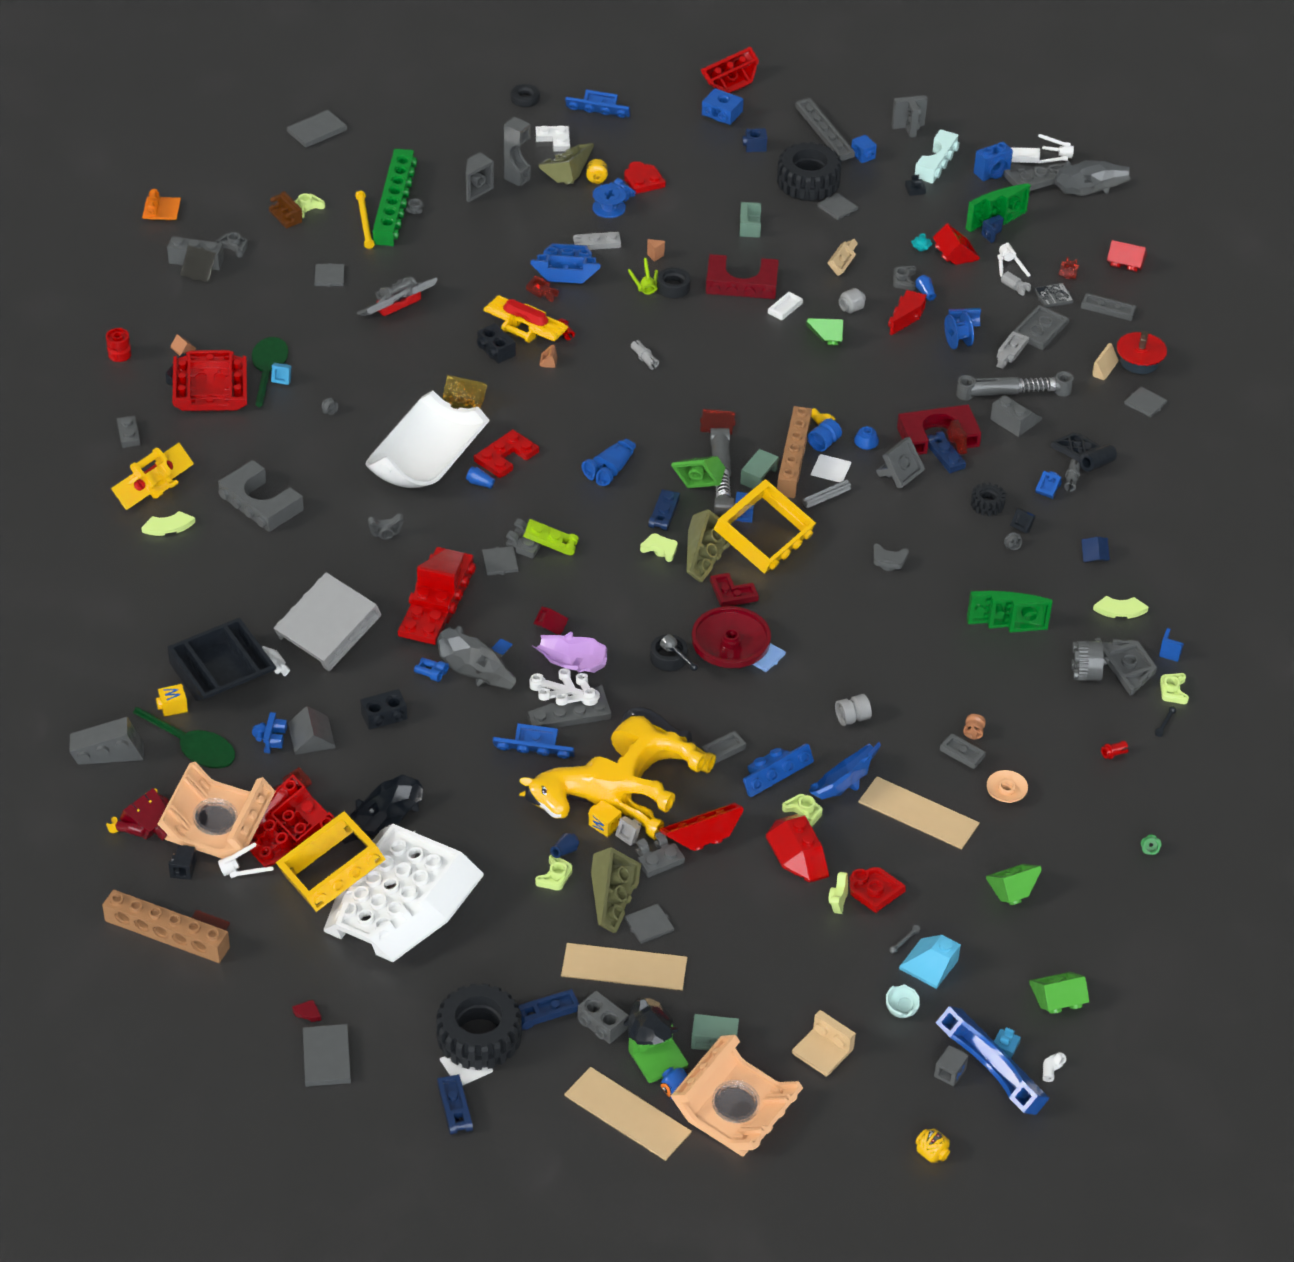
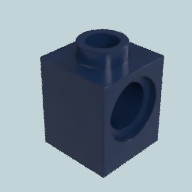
M766 128L746 129V135L743 136L742 142L743 146H746L747 152H766Z

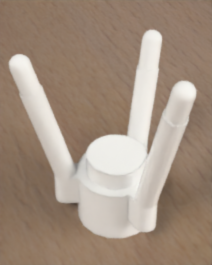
M1042 134L1038 135L1040 138L1062 145L1059 148L1042 146L1044 150L1059 152L1058 155L1061 157L1040 160V163L1072 159L1074 146L1070 145V143Z
M1009 243L1003 244L999 248L1000 254L997 255L1000 277L1003 275V260L1011 261L1013 259L1023 272L1030 277V273L1018 259L1012 246Z
M256 843L250 844L232 856L218 860L223 875L227 876L230 874L231 879L240 875L273 871L274 867L236 870L240 868L236 858L256 847Z

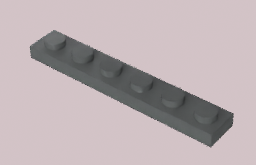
M810 98L795 102L796 109L824 143L838 154L841 161L855 157V151Z

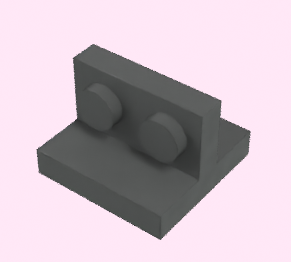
M926 95L894 98L892 128H906L909 137H916L919 126L925 125Z
M906 437L882 455L885 464L878 468L876 472L879 477H893L897 488H902L924 471L925 468L911 438Z

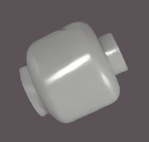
M852 288L841 294L839 306L843 311L854 313L864 308L866 297L859 289Z

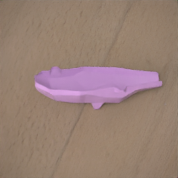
M569 632L565 636L541 635L540 645L534 647L552 664L578 672L595 673L605 667L607 662V647L597 642L594 638L573 637V632Z

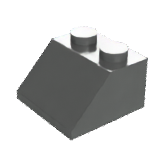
M481 152L467 159L466 201L468 202L494 189V162Z
M1003 395L993 403L990 420L1019 437L1039 423L1042 417Z

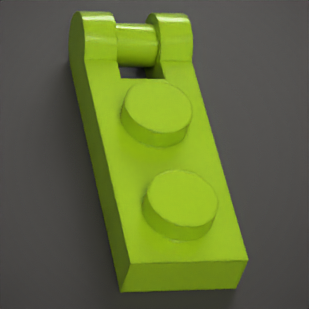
M529 519L523 535L527 539L566 555H573L575 553V545H577L579 537L575 534H566L532 519Z

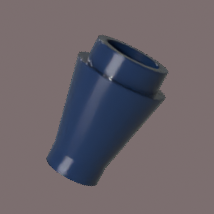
M564 833L555 845L551 847V855L554 858H559L575 852L579 846L578 837L573 833Z

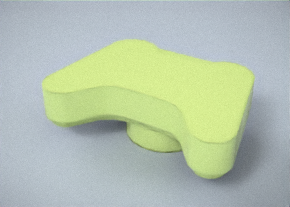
M304 193L294 200L302 209V218L311 209L325 208V202L313 194Z
M655 533L651 534L641 543L640 551L643 553L654 551L657 556H665V560L671 562L676 553L678 543L675 540Z
M1184 673L1161 676L1160 687L1164 701L1179 704L1188 703L1189 696L1180 690V685L1186 679Z
M798 794L782 804L783 812H795L799 815H805L811 827L822 816V807L809 795Z
M550 855V870L545 875L537 876L535 884L538 887L561 890L572 874L573 867L571 863L560 857L554 858Z
M846 872L838 873L836 888L831 887L829 892V904H831L833 912L837 914L843 913L845 899L848 895V875Z

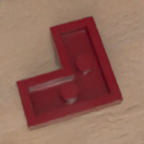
M729 573L710 576L711 585L721 607L757 602L759 599L753 583L734 586Z

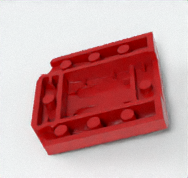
M192 350L186 352V356L180 358L174 356L173 406L182 411L239 410L246 406V356L243 355V358L235 356L234 352L229 350Z

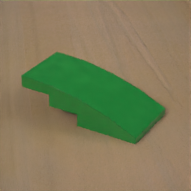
M1026 183L1002 188L970 201L966 230L972 232L983 226L984 220L999 214L1004 218L1003 225L1026 213L1031 185Z
M971 591L967 622L968 624L987 623L989 628L1008 627L1009 632L1048 630L1052 599L1006 591Z

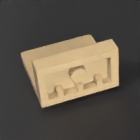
M819 1010L814 1017L813 1029L793 1048L792 1054L823 1075L828 1076L854 1050L856 1033Z

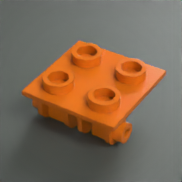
M157 189L150 190L149 197L146 198L142 219L177 220L181 198L160 197Z

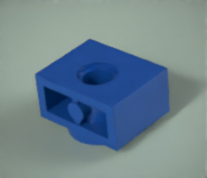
M715 88L702 101V115L731 125L743 112L744 98Z
M1004 141L977 150L973 173L982 181L1002 177L1004 170L1011 169L1013 150Z

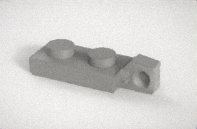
M1013 331L998 349V363L996 367L1003 369L1007 362L1012 363L1027 345L1029 337Z

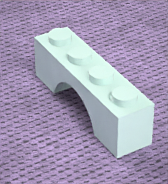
M940 129L934 138L933 152L936 154L921 156L915 167V175L919 174V179L933 184L936 178L940 177L942 169L946 168L948 161L952 159L954 152L958 151L960 142H958L959 135Z

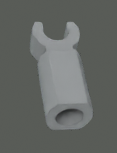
M1008 271L1001 277L1003 284L1014 291L1017 290L1020 295L1024 296L1025 290L1028 292L1031 290L1029 283L1022 282L1020 278Z

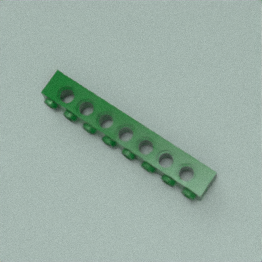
M394 149L373 228L375 245L394 246L395 239L398 240L399 229H401L402 225L401 218H404V208L407 206V198H409L410 192L409 187L411 188L412 177H414L415 173L414 167H417V157H414V150Z

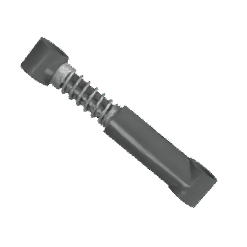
M1067 371L1058 372L1056 376L1049 377L1048 379L1046 377L1044 379L1039 378V380L1037 378L1034 380L1032 378L1029 380L1025 378L1023 380L1022 378L1018 379V377L974 378L970 375H962L958 378L956 396L961 400H970L974 396L1018 395L1022 390L1023 392L1025 390H1028V392L1030 390H1033V392L1035 390H1038V392L1039 390L1043 392L1047 390L1054 391L1058 396L1065 397L1071 394L1074 376Z
M711 428L710 430L712 456H718L726 467L721 484L716 486L714 514L717 516H722L734 506V497H731L729 478L731 476L729 428Z

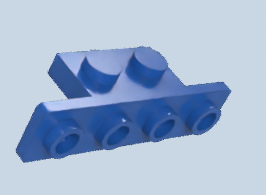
M586 90L584 100L566 97L565 99L566 107L572 110L580 109L590 113L599 112L603 115L611 114L621 118L630 117L629 107L617 105V94Z
M518 723L515 740L493 737V744L499 750L507 751L511 748L517 749L520 753L534 751L542 756L556 754L557 757L568 759L569 756H575L573 747L556 745L558 729Z
M805 743L791 752L775 748L768 755L755 759L752 764L747 766L750 775L743 778L747 795L753 797L813 763L814 759L809 744Z

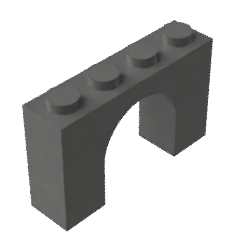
M251 460L219 480L218 492L222 499H226L236 509L242 511L248 518L253 519L260 527L270 532L304 510L303 496L291 487L271 499L258 500L248 496L252 491L266 483L265 468Z

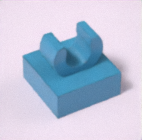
M274 363L272 365L271 382L289 385L291 383L292 366Z
M1006 1027L1005 1030H999L994 1042L1012 1058L1021 1037L1015 1035L1014 1030Z

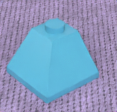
M944 935L921 938L899 966V969L937 989L958 962L961 944Z

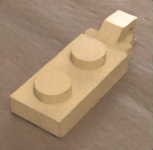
M854 238L849 242H843L828 261V265L837 276L845 271L856 255L853 250L858 243Z

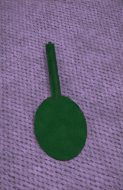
M268 337L259 341L252 351L253 365L258 370L263 371L255 404L258 408L263 406L269 374L272 372V365L274 363L284 364L288 358L287 344L278 337Z
M135 707L133 711L135 715L180 739V748L184 755L198 765L217 769L228 767L234 762L235 751L232 745L223 737L203 730L185 733L143 709Z

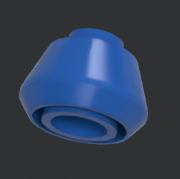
M865 426L860 428L855 435L854 443L863 450H871L879 444V437L875 429Z

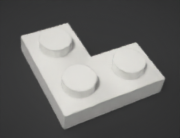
M569 126L536 127V142H553V151H566L570 149Z

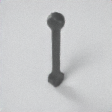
M914 925L912 931L895 946H890V953H897L898 948L914 934H919L920 926Z

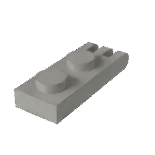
M619 232L573 236L574 245H587L589 250L621 248Z

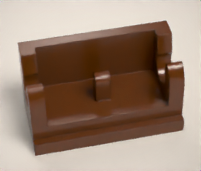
M285 191L270 199L271 202L277 201V203L271 205L269 211L285 228L302 223V209Z

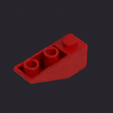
M906 290L904 296H900L898 306L894 309L893 317L889 319L890 335L897 333L921 318L925 310L926 294Z

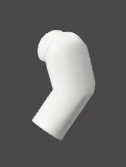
M1058 1052L1044 1060V1081L1051 1082L1054 1080V1071L1062 1067L1066 1062V1056L1063 1053Z

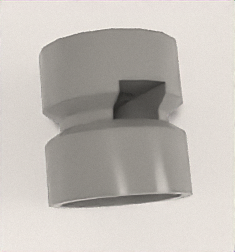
M865 694L852 696L851 700L847 698L838 700L835 703L836 715L842 726L853 724L856 720H867L872 716L871 705Z

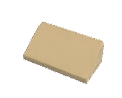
M1111 343L1105 347L1094 362L1093 377L1105 380L1118 363V357Z

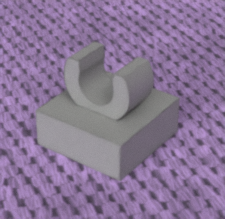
M624 816L620 818L615 836L632 846L636 844L642 823L636 819L631 820Z

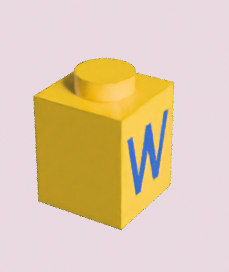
M182 684L158 689L159 697L156 698L158 710L162 709L164 717L188 712L187 699Z
M602 799L597 805H593L588 812L589 826L609 837L617 830L622 812Z

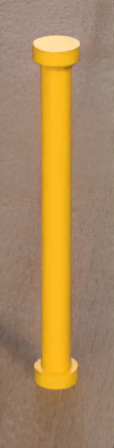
M357 191L355 196L359 203L363 225L364 246L367 249H371L375 243L371 237L365 204L366 194L364 191Z

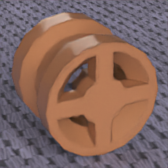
M979 714L968 715L963 729L964 735L970 739L981 738L986 724L985 718Z

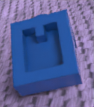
M1043 471L1035 493L1053 499L1057 488L1062 484L1061 477L1055 472Z

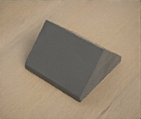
M306 706L288 722L295 755L335 748L327 715Z

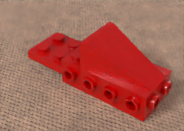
M436 547L434 553L430 554L429 560L417 567L415 591L410 594L409 604L411 605L398 629L399 637L436 645L445 624H449L453 614H455L457 605L462 600L463 593L468 587L472 575L475 573L474 555Z

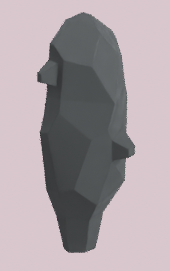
M1084 160L1074 165H1071L1070 161H1066L1064 167H1060L1055 175V184L1064 194L1084 196L1100 190L1108 194L1110 187L1131 180L1129 176L1130 167L1116 165L1107 161Z
M461 626L455 629L449 627L440 633L437 639L439 656L449 664L453 671L476 679V686L478 687L486 683L510 690L515 685L516 677L504 665L499 655L479 638L463 633ZM476 670H479V671H481L482 673L477 674V673H476Z

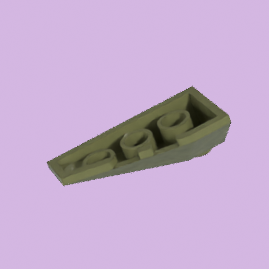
M594 143L578 144L567 149L565 153L555 155L553 160L551 158L544 160L539 164V168L557 183H574V180L580 176L594 147Z
M709 509L694 514L688 529L687 573L699 582L704 581L712 570L714 563L721 558L722 552L730 546V543L714 530L719 517Z
M612 847L593 854L591 876L598 925L612 933H616L625 915L624 909L632 899L631 893L639 884L641 863Z

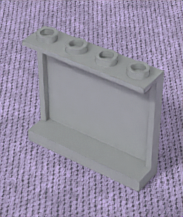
M326 572L303 595L299 602L290 609L283 619L278 621L274 630L280 640L285 638L319 660L323 668L330 671L382 614L377 604Z

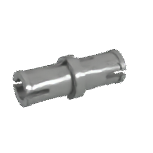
M633 341L631 349L637 353L638 358L644 361L650 369L657 368L659 361L652 355L651 350L646 348L641 341Z

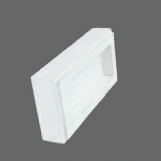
M1010 147L1013 150L1012 162L1040 163V148Z
M788 292L768 308V314L783 320L803 304V298Z

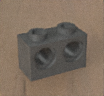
M595 991L578 1005L579 1022L583 1026L590 1028L598 1038L604 1039L609 1044L628 1029V1026H624V1022L629 1018V1015L598 991Z

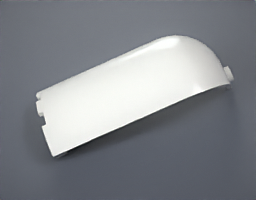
M431 391L418 400L367 459L366 466L378 477L396 486L420 488L431 485L442 478L490 420L479 407L469 409L460 407L459 409H454L450 403L444 401L434 391Z

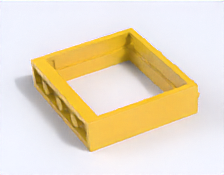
M765 479L718 519L714 530L765 574L769 569L774 570L781 559L785 560L790 555L792 549H798L803 543L802 540H808L814 532L812 530L816 522ZM761 498L766 500L801 531L770 559L730 525Z
M344 811L278 860L276 864L290 883L317 912L386 859L377 845ZM354 832L367 848L309 891L296 877V874Z

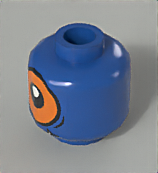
M671 1067L662 1074L661 1088L671 1100H673L671 1098L673 1092L688 1076V1073L680 1067L676 1069Z

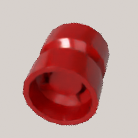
M123 328L109 330L106 333L109 359L114 362L128 360L131 357L129 332Z

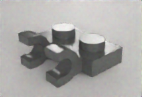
M517 518L514 526H516L514 532L509 530L506 538H508L506 546H513L516 548V553L533 559L542 544L525 537L519 538L518 535H524L527 524L525 521Z
M660 832L655 833L657 840L654 841V844L658 848L656 851L650 852L648 843L644 838L637 841L639 848H636V852L640 856L638 857V862L641 863V869L647 878L685 863V857L675 843L669 845L666 835Z

